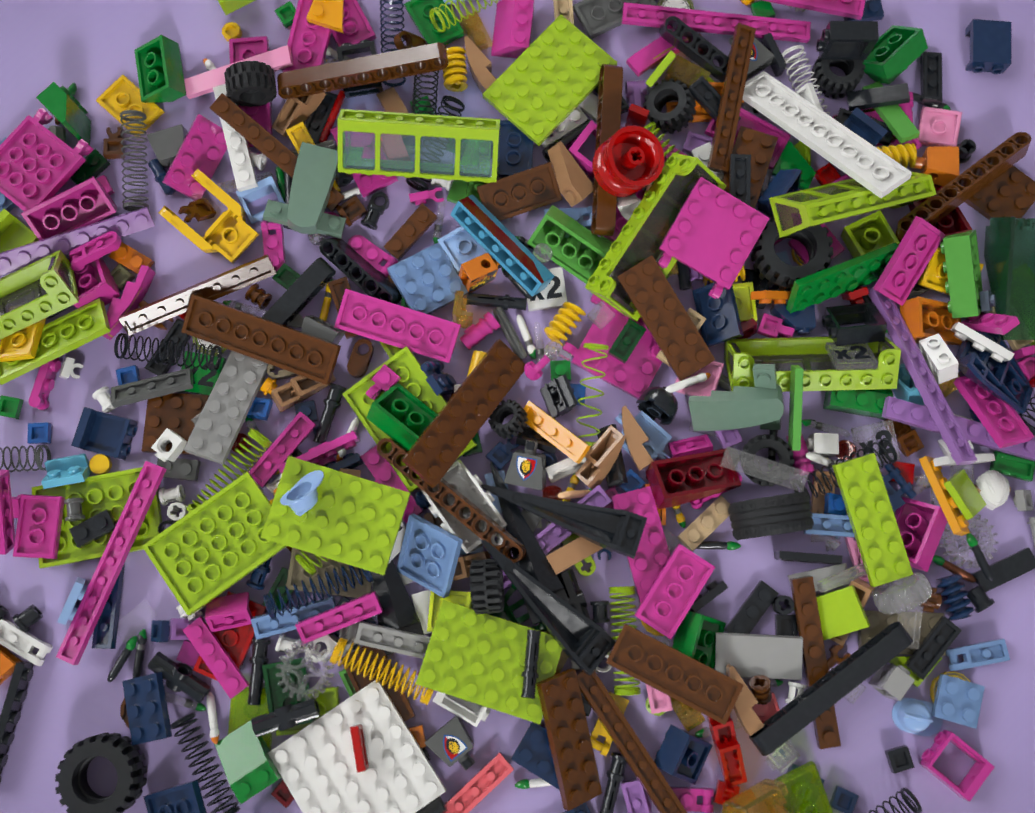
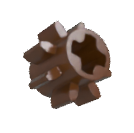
M923 586V590H917L915 604L920 606V611L933 613L934 609L940 608L942 596L936 593L937 588Z

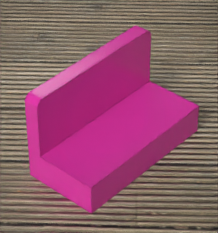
M704 434L669 442L668 449L672 458L713 451V445L708 435Z
M243 592L218 597L207 603L205 620L210 631L216 632L252 624L251 618L253 616L249 608V593Z

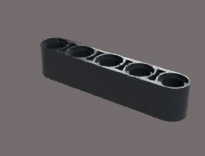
M675 16L668 17L660 27V35L717 80L724 82L729 57ZM667 25H671L674 31L668 30ZM682 36L687 37L689 43H685L682 39ZM698 48L704 51V55L698 52ZM713 59L718 61L719 67L714 65Z
M332 237L320 242V252L366 294L394 304H398L401 301L402 295L397 287L344 240Z
M322 257L316 259L261 318L287 326V322H291L334 277L336 271Z

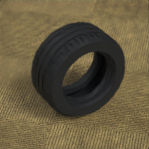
M805 492L731 503L728 511L730 521L732 522L733 537L736 540L812 529L814 521L812 519V511L810 510L809 496Z

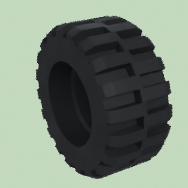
M800 212L793 213L796 226L802 224ZM774 216L771 217L752 249L751 261L755 262L753 265L755 272H760L758 277L761 280L764 278L768 279L767 285L771 288L775 285L779 291H784L785 288L791 291L794 281L827 269L831 263L834 249L830 247L833 241L831 236L827 237L828 229L826 227L822 228L819 224L780 238ZM783 238H792L801 242L808 251V263L801 266H791L784 263L776 255L774 243Z
M107 732L85 738L74 744L72 749L67 750L63 755L65 760L60 761L57 767L60 773L55 775V782L59 783V787L55 788L56 794L60 793L61 795L60 804L68 807L66 812L123 813L135 804V800L140 798L143 793L141 787L145 786L147 778L143 777L148 772L147 766H143V760L146 758L144 753L139 754L138 750L140 747L138 744H130L132 740L127 736L121 738L119 733L109 734ZM97 756L107 758L112 762L117 771L116 788L112 795L108 797L96 794L90 788L87 781L88 766L92 759Z

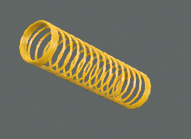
M342 637L339 639L331 655L330 663L336 664L338 662L339 667L345 661L344 669H347L351 664V672L358 666L357 675L364 669L363 678L371 670L369 680H372L377 673L376 683L384 675L382 686L390 678L388 689L393 686L397 679L395 692L404 680L401 694H404L411 682L407 697H410L417 685L415 682L412 688L416 670H414L405 686L410 667H408L399 683L404 668L403 664L392 682L398 662H395L385 680L392 660L389 659L379 677L385 660V656H383L372 676L379 653H377L366 673L373 651L369 653L364 665L360 669L366 648H364L353 668L360 645H358L353 657L346 666L354 642H352L350 649L340 663L348 640ZM417 685L413 698L414 700L418 697L423 686H421L418 691L420 685ZM424 687L420 703L428 705L434 690L427 688L425 692L426 687Z

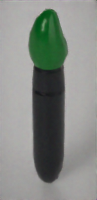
M968 533L966 535L967 543L971 547L985 578L992 581V571L978 545V540L971 533Z
M703 541L696 549L736 550L741 545L734 541Z
M133 636L127 641L126 648H124L109 672L108 682H112L118 676L132 650L136 647L137 636Z

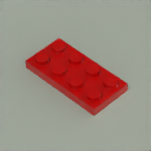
M228 591L226 596L233 595L236 593ZM249 599V608L253 617L265 614L267 610L265 606ZM252 624L213 632L239 670L251 647L252 639L255 638ZM199 655L193 671L218 681Z

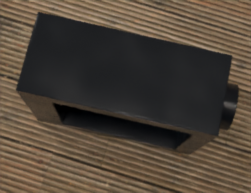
M829 21L826 29L822 31L821 38L817 40L816 51L819 52V59L866 60L879 40L878 21Z
M362 40L358 44L344 43L340 47H336L338 61H344L345 55L371 51L372 55L377 54L375 42L370 40ZM382 81L343 89L346 98L384 91Z
M873 302L826 307L825 315L822 316V325L826 327L829 338L834 341L836 346L885 340L887 323ZM863 322L865 323V325H859V326H849V327H840V326H839V325H845V324H854V323H863Z

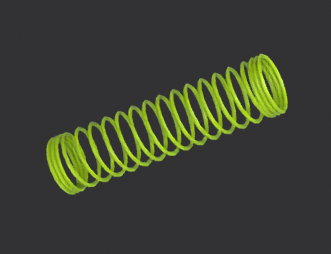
M251 428L247 434L257 441L264 450L256 447L246 438H243V440L254 447L260 455L253 453L241 443L239 445L248 451L256 461L235 448V451L245 457L252 466L244 463L233 453H230L248 471L241 469L230 459H226L231 465L239 469L242 474L250 471L248 467L252 468L254 466L253 462L258 461L257 457H262L260 451L266 452V448L272 445V442L254 428ZM222 464V466H223L224 468H226L228 471H230L231 473H233L237 478H239V477L241 476V475L235 473V472H234L230 467H228L226 464H224V465ZM218 469V471L222 475L230 479L232 482L235 481L223 470ZM214 474V477L217 478L219 481H221L227 486L229 485L220 476ZM209 479V481L217 488L221 490L223 489V487L220 486L217 482H215L212 479ZM205 484V487L214 494L218 493L210 485ZM201 489V492L205 496H207L208 498L212 497V495L209 494L207 491ZM197 494L198 499L202 502L206 501L204 497ZM192 500L194 504L190 503L186 509L188 512H191L201 503Z
M635 586L609 587V593H625L611 595L609 598L627 599L611 602L610 605L631 606L611 609L610 612L631 613L611 616V619L631 621L615 622L610 625L624 626L625 623L636 622L637 619L625 618V616L634 615V611H620L636 608V605L617 604L635 601V598L618 597L635 594ZM629 625L635 629L637 628L636 625ZM622 629L611 630V632L620 633ZM619 636L612 637V639L617 640ZM622 671L613 672V674H626ZM634 677L613 679L614 681L637 682L635 684L614 686V694L639 695L641 694V688L633 686L639 685L641 682L632 680L635 679Z

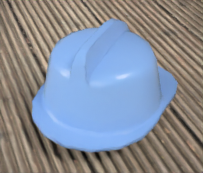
M315 470L305 475L291 490L282 496L280 503L282 505H289L296 515L302 516L317 503L318 493L316 488L322 482L324 473L321 470Z
M903 698L901 701L896 702L892 709V719L895 725L908 733L932 736L941 729L943 719L931 716L933 704L927 701Z

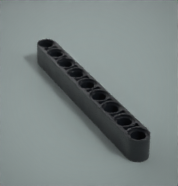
M899 621L890 624L763 723V728L749 736L750 740L762 756L771 754L910 646L913 639Z

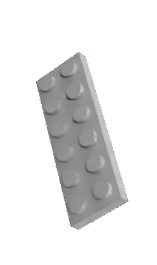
M231 350L184 447L186 453L223 465L225 464L265 378L268 363Z

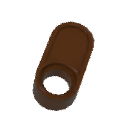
M401 31L394 36V44L398 50L427 45V42L422 37L408 31ZM401 37L405 40L406 45L402 42Z
M367 339L358 340L350 355L347 370L354 378H361L366 374L372 359L374 348ZM363 344L369 346V351L366 354H360L358 351L359 347Z

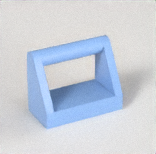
M272 176L258 181V187L241 192L236 191L251 224L263 220L265 210L252 215L247 205L248 203L273 192L276 193L281 203H285Z

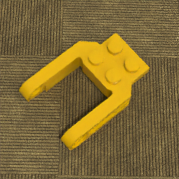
M197 169L191 176L228 207V210L219 216L205 232L204 237L200 236L168 207L164 206L158 213L205 253L220 252L234 264L259 234L246 224L244 208Z

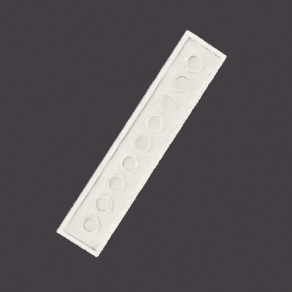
M765 71L745 83L743 101L878 197L883 198L911 178L912 172Z

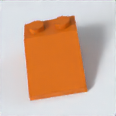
M916 297L906 300L903 306L900 305V314L916 344H919V341L939 333L946 345H961L962 340L954 336L955 333L951 331L955 323H961V318H952V313L948 312V303Z

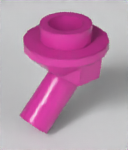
M544 355L537 364L533 361L527 362L524 366L525 375L530 380H538L543 374L542 369L551 360Z

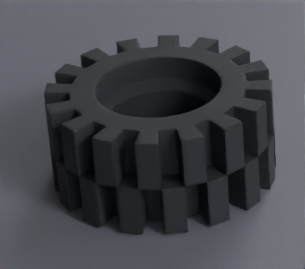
M507 399V403L505 400L501 401V405L497 406L492 412L493 414L489 416L490 420H488L490 427L500 437L512 439V435L517 437L518 431L521 433L524 431L522 427L526 428L527 424L525 422L528 421V418L526 417L527 413L515 400ZM514 414L508 423L503 424L504 419L508 415Z

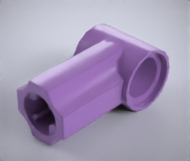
M645 80L626 81L625 94L629 107L632 103L644 108L643 103L645 102L644 98L646 95Z

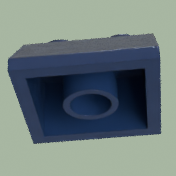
M779 170L776 176L773 175L768 182L767 189L761 191L759 195L758 210L773 217L769 198L799 191L802 170Z
M671 724L660 749L656 753L654 762L658 768L668 774L696 784L713 745Z

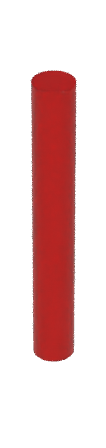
M340 90L320 136V143L327 141L330 135V130L333 128L345 99L343 90Z

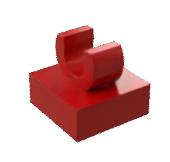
M860 286L853 291L842 293L841 296L842 300H850L851 305L864 303L862 296L868 295L869 292L867 286Z
M718 780L713 802L735 809L740 786L727 787L724 781Z

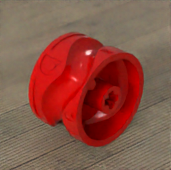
M640 126L623 127L597 148L592 162L595 179L602 189L611 195L618 197L631 196L659 177L664 166V152L659 140L649 130Z

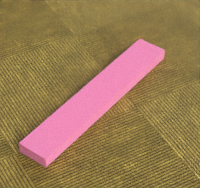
M286 45L184 79L186 96L192 99L213 92V87L225 84L224 73L226 69L238 62H263L266 65H270L274 72L293 66L291 48Z

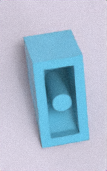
M900 364L897 389H892L895 397L918 405H924L923 398L915 387L905 364Z

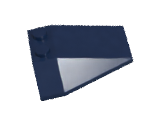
M976 331L1009 350L1000 334ZM967 339L962 341L955 357L959 362L958 370L968 379L1019 413H1025L1033 388L1014 356L1010 361H1002L1001 363L991 358V353L986 350L981 352L972 347L973 343Z

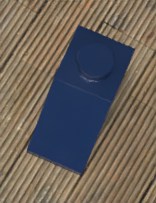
M774 304L770 309L772 316L783 319L782 325L794 328V332H797L798 335L810 334L816 328L815 304L791 314L786 309L787 304Z

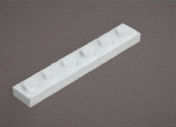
M226 84L213 87L215 99L221 93L227 97ZM220 118L238 191L241 192L258 187L247 140Z

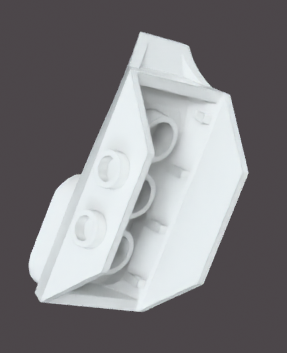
M460 459L454 462L443 476V479L504 529L507 524L492 503L495 499L489 491L484 492L480 486L483 483L477 474L472 476ZM439 484L432 488L434 492L439 489ZM421 489L431 504L429 510L433 516L441 518L443 521L441 527L463 540L462 549L466 554L483 546L481 539ZM449 494L447 497L450 505L455 502L453 494ZM468 507L463 509V515L466 518H469L471 515ZM481 520L479 522V529L484 532L487 524Z

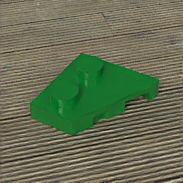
M788 141L771 176H776L779 170L800 169L802 170L800 190H805L809 188L816 172L795 146Z

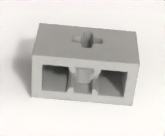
M885 664L875 673L868 684L883 696L901 701L915 680L909 676L910 671L903 666L898 665L897 667L894 664Z

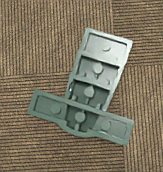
M302 142L294 170L289 204L268 199L263 220L286 225L290 229L302 234L319 233L341 239L346 218L324 213L336 178L338 151Z
M775 364L753 365L755 387L734 386L733 391H711V396H690L688 402L693 430L718 431L760 425L761 430H781L784 398L782 389L777 384Z

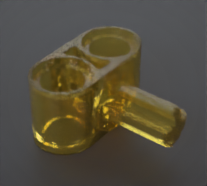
M670 697L672 709L687 732L706 721L701 712Z

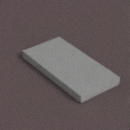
M716 632V671L726 675V666L730 664L733 665L740 677L764 675L772 679L802 680V636Z

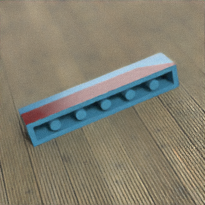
M473 194L458 200L450 215L532 297L543 291L554 278V275Z

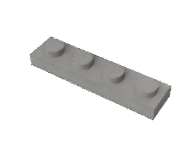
M360 621L354 643L424 659L431 637Z

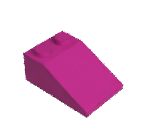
M102 257L84 265L83 270L74 271L79 302L74 304L76 308H80L98 298L104 302V305H107L112 301L113 297L118 298L121 296L118 286L114 281L115 279ZM68 276V277L65 278V282H66V284L69 286L70 283H69V280H68V279H69V276Z

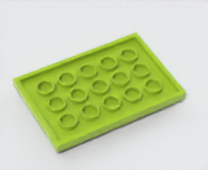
M560 14L482 96L535 144L540 146L599 85V74L602 64L617 66V61Z
M407 346L342 393L376 444L383 438H392L367 419L371 404L375 400L365 393L375 384L371 379L384 364L401 377L398 381L401 386L438 414L447 403L442 395L437 396L426 381L428 377L421 370V364ZM383 390L376 399L383 395L385 391ZM473 439L458 458L477 445ZM390 442L386 445V451L388 453L392 450V444ZM391 464L410 493L419 488Z
M288 456L261 538L385 575L411 493ZM321 470L324 473V478L316 488L318 501L309 511L302 516H298L289 505H282L280 503L282 496L291 490L300 479L310 472Z
M143 467L90 476L85 482L43 489L42 485L31 487L32 495L62 496L65 499L84 498V502H82V513L85 515L84 520L65 521L67 506L64 504L57 559L38 558L39 568L43 569L101 558L113 531L82 548H77L69 529L106 509L111 511L117 524ZM157 490L129 553L144 550L142 546L159 534L158 527L162 523L159 490Z
M246 472L142 546L188 616H191L287 547L286 545L261 538L272 504L250 472Z
M443 600L416 684L541 724L543 712L537 685L535 699L521 697L523 677H521V674L524 672L527 630L535 629L489 614H476L473 609ZM542 631L537 667L539 678L536 679V683L555 675L562 651L554 637Z

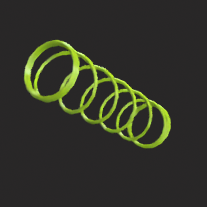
M595 343L583 344L584 348H588L590 350L604 354L606 356L589 358L581 362L582 365L586 368L600 372L604 375L584 378L579 381L581 385L602 393L600 395L588 396L578 399V402L581 405L601 412L599 414L582 416L576 419L578 423L599 431L593 434L578 436L579 438L597 435L600 433V430L588 424L582 423L578 421V419L599 416L602 414L601 410L580 402V400L600 397L604 395L603 391L585 385L582 383V381L606 376L604 372L591 368L583 364V362L608 357L606 353L598 351L608 350V345ZM584 441L589 446H593L596 443Z

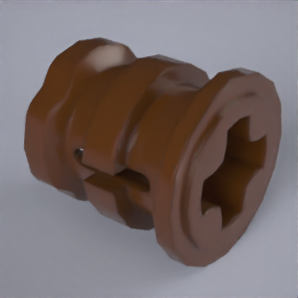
M255 283L246 292L245 299L251 300L254 305L264 309L269 305L272 295L266 294V291L262 288L259 289V284Z
M764 675L752 677L749 681V686L752 694L759 702L757 704H768L772 698L770 679Z

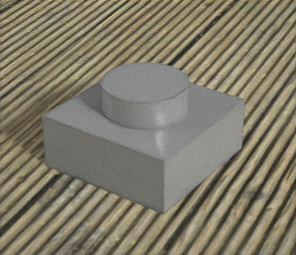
M1015 490L1013 501L1018 511H1033L1031 490Z

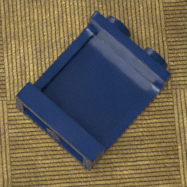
M973 19L965 29V36H970V61L966 65V71L974 73L991 72L992 74L1004 73L1012 64L1011 22Z
M857 107L843 123L845 127L874 147L888 132Z
M84 407L71 446L125 460L126 456L131 452L130 444L132 438L137 433L138 422Z

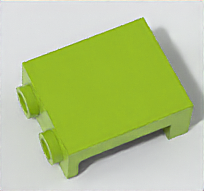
M6 209L0 212V253L39 241L30 228Z

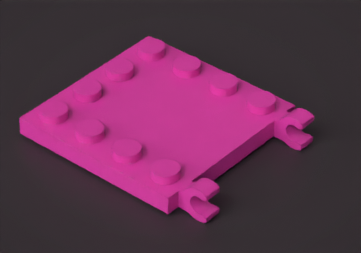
M40 108L33 118L28 115L0 145V192L23 211L52 198L86 161L83 156L89 155L93 151V148L83 139L72 149L43 125L50 123L53 117L43 108Z
M699 177L659 247L663 254L657 264L663 269L667 268L673 257L715 282L708 295L714 299H719L723 288L727 290L731 288L770 218L706 179Z
M593 294L590 301L602 307L579 349L566 342L562 352L573 357L572 364L594 376H601L604 374L586 368L581 362L585 359L606 355L584 348L583 344L608 345V350H598L606 353L608 357L585 361L583 364L604 372L606 376L600 379L638 399L649 388L662 364V361L656 358L660 348L640 317L638 321H633L646 328V331L626 363L624 364L608 354L624 326L631 318L626 317ZM610 295V296H611L612 298H614L617 302H619L620 304H622V302H623L622 300H620V299L614 297L613 295Z

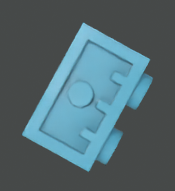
M86 454L47 460L44 463L47 475L41 483L43 489L85 482L92 472L89 468Z

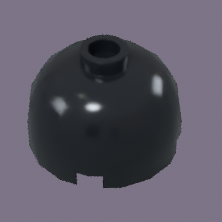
M659 386L646 389L636 401V404L639 403L638 409L642 410L653 421L657 418L661 420L660 424H671L678 411V402L673 392L669 393L665 390L666 387Z

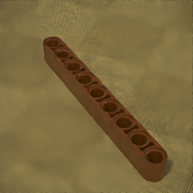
M432 43L282 72L277 76L278 95L283 99H292L443 70L449 64L447 49L443 43Z
M602 64L600 69L595 152L603 142L620 130L623 84L622 66ZM595 176L591 232L594 235L613 236L616 223L617 196L603 190L596 181Z
M1026 132L1015 133L937 191L936 195L929 197L898 221L895 234L899 242L902 241L916 216L923 218L931 225L936 224L1021 160L1027 154L1032 139L1031 136Z
M383 438L378 442L377 451L384 459L481 540H486L514 563L525 558L526 548L522 543L442 478L438 483L439 489L434 492L423 479L417 477L413 470L407 465L403 466L401 464L402 456L406 455L408 451L393 439ZM390 442L392 444V450L388 453L386 451V445ZM449 494H453L455 502L452 505L447 501ZM465 507H468L471 511L469 518L463 515ZM481 520L487 524L484 532L479 529V522ZM497 533L503 537L501 545L495 542V535ZM512 547H516L519 550L518 558L512 557Z

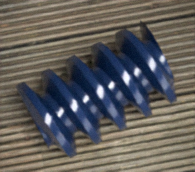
M961 574L936 579L941 580V583L936 587L944 589L940 593L941 596L947 597L942 604L950 605L945 612L953 613L948 618L950 621L970 617L972 615L969 614L974 611L973 607L967 606L971 603V600L963 598L968 595V592L960 590L965 586V583L957 582L962 578Z

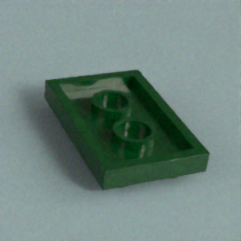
M306 657L262 665L269 713L273 712L274 709L292 703L294 705L312 699ZM315 718L298 723V725L314 722Z

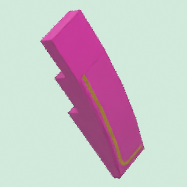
M682 36L683 41L687 43L689 41L688 38ZM660 37L629 57L626 64L639 77L648 69H654L658 66L670 50L675 54L681 51L663 37Z
M141 265L135 283L127 281L121 299L112 298L107 312L111 331L102 335L104 338L111 340L123 328L119 321V316L138 309L139 303L148 292L156 273L150 267Z

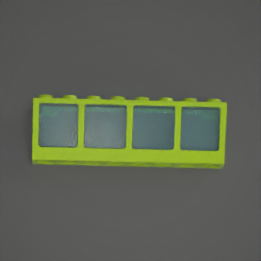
M341 109L338 117V172L385 175L387 177L404 176L406 178L463 180L465 182H497L500 119Z

